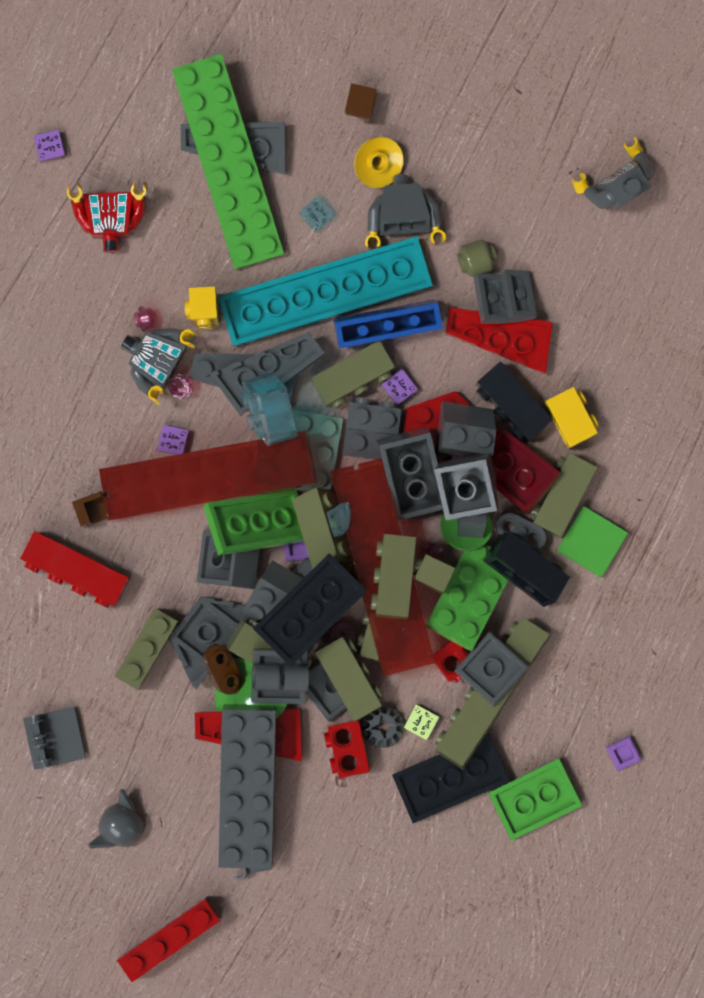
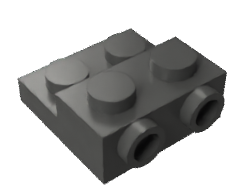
M355 398V403L350 402L343 455L380 460L376 440L397 435L399 431L401 409L396 408L397 404L382 401L381 406L370 405L371 400Z

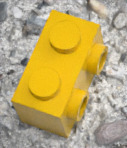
M215 286L189 288V300L185 301V316H187V320H191L193 326L198 327V330H212L214 325H219L218 294Z
M574 387L544 402L567 449L597 435L596 429L599 428L592 413L588 415L584 407L587 404L584 395L580 390L576 392Z

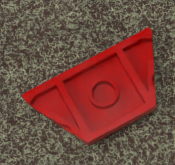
M454 391L407 407L403 433L427 427L431 433L435 450L441 402L471 405Z

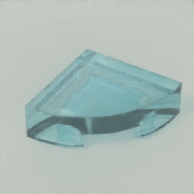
M349 502L341 503L326 512L334 537L342 536L349 527Z

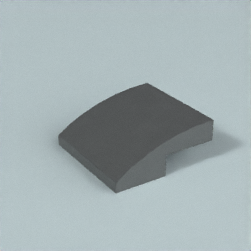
M505 269L502 274L481 273L474 277L481 324L515 323L533 320L537 317L529 271Z

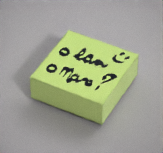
M415 705L404 728L427 740L439 717Z

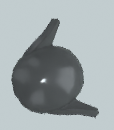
M121 789L119 791L118 804L110 806L102 815L98 825L100 835L88 844L90 849L110 848L116 845L131 847L140 838L145 827L144 822L136 813V809L125 790Z

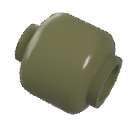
M477 240L461 246L460 253L457 254L462 273H467L471 277L492 271L493 261L497 260L493 245L488 246L484 240Z

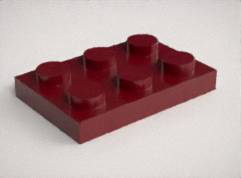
M502 427L496 432L492 462L496 475L497 491L529 515L562 474Z

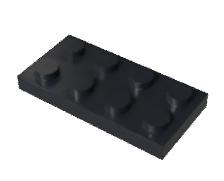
M329 553L253 630L291 667L367 590Z
M489 733L485 735L464 769L438 754L392 774L412 823H416L510 782Z

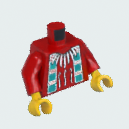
M134 181L131 186V192L85 193L83 198L81 197L82 186L80 183H77L79 190L77 193L70 192L69 185H67V196L71 199L75 219L84 232L90 233L93 239H103L104 253L119 252L118 238L130 237V232L135 231L145 215L144 195L148 189L146 182L141 191L136 189V181Z

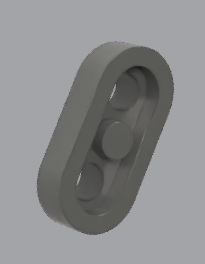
M506 513L498 518L496 522L498 535L508 532L504 529V524L511 522L514 528L510 532L521 536L523 542L531 548L539 550L544 546L546 534L541 527L513 513ZM530 533L537 536L535 543L528 541L527 537Z

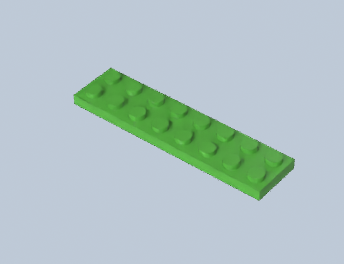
M222 53L173 68L172 72L234 269L236 270L284 255Z

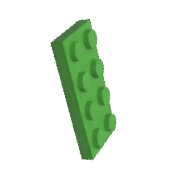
M296 489L206 503L203 508L218 556L304 542L292 499L298 497Z
M487 544L479 549L463 552L444 593L441 594L424 626L469 651L473 650L508 582L505 577L483 562L491 548Z

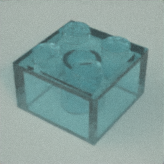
M272 372L242 381L244 391H241L242 401L245 407L248 406L250 415H247V422L251 431L255 430L257 438H262L269 446L297 437L287 388Z

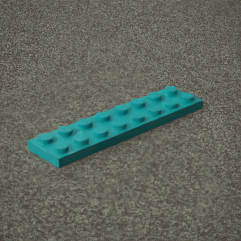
M418 236L227 293L218 296L233 347L425 290L433 287Z

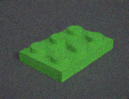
M559 758L488 792L511 841L582 806Z

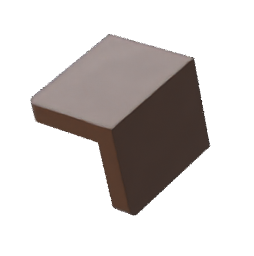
M351 83L345 114L362 118L364 123L370 124L377 89Z
M102 491L72 502L80 526L83 528L112 517L105 494Z

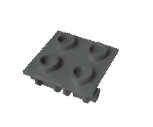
M75 707L23 718L34 770L86 758Z

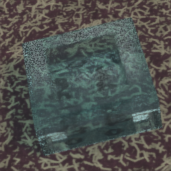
M319 196L299 212L302 219L315 233L335 217V214Z

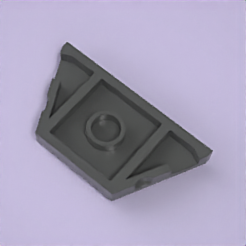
M201 596L169 637L179 661L195 690H197L209 674L203 662V654L206 648L212 644L226 647L240 620L244 619L248 622L251 617L242 613L245 605ZM218 654V655H217V657H216V661H217V662H218L219 659L222 657L221 654Z

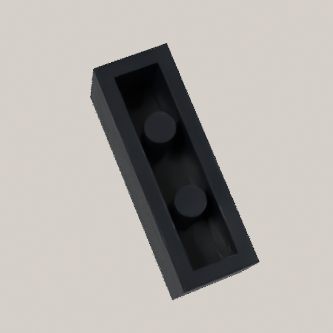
M501 361L476 383L478 395L485 402L488 400L492 402L496 407L493 410L503 422L506 419L513 426L511 429L512 433L520 441L525 439L528 443L553 420Z
M510 531L497 536L483 562L543 607L557 602L570 578L559 565L548 561L539 550L531 548L523 542L521 536Z

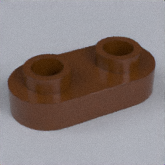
M219 644L208 646L203 654V662L215 688L219 692L228 695L236 693L242 685V677L227 647ZM218 654H221L222 660L217 663L216 657ZM232 677L233 682L228 686L227 679Z

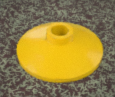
M374 137L367 140L358 149L354 159L356 176L363 184L371 188H382L393 183V177L400 174L403 167L401 148L396 142L387 137ZM378 156V162L372 164L373 159Z

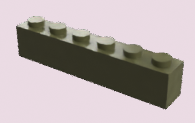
M522 617L519 623L514 621L509 628L507 634L510 637L504 645L530 668L548 641L549 633ZM527 671L494 707L471 687L464 697V700L467 702L462 710L457 708L449 720L452 725L448 731L442 730L435 741V744L438 745L436 752L461 769H464Z

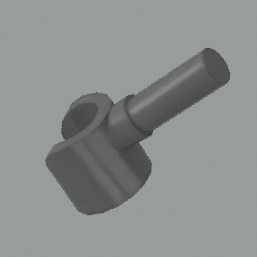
M242 868L244 871L243 876H237L234 879L242 880L248 874L270 869Z

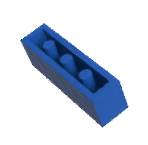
M435 299L333 319L339 348L443 329L439 304Z

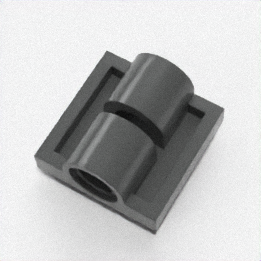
M253 648L251 702L305 704V692H307L309 685L308 651L290 667L273 649Z

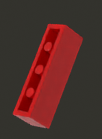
M36 531L33 532L20 558L26 562L25 568L35 573H38L41 569L49 573V580L60 585L65 581L73 585L71 588L73 592L84 597L89 593L96 597L94 602L106 608H109L110 604L117 606L131 579Z
M206 896L121 955L117 962L130 981L133 982L220 922L221 917Z

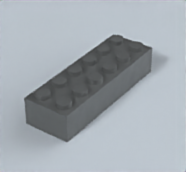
M223 705L218 867L272 869L277 708L275 705Z

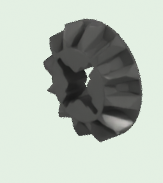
M382 705L365 715L362 722V731L369 743L376 747L387 748L396 744L402 737L404 722L397 710ZM380 715H383L386 723L395 724V726L387 729L386 738H383L380 730L371 729V727H375V725L380 723Z

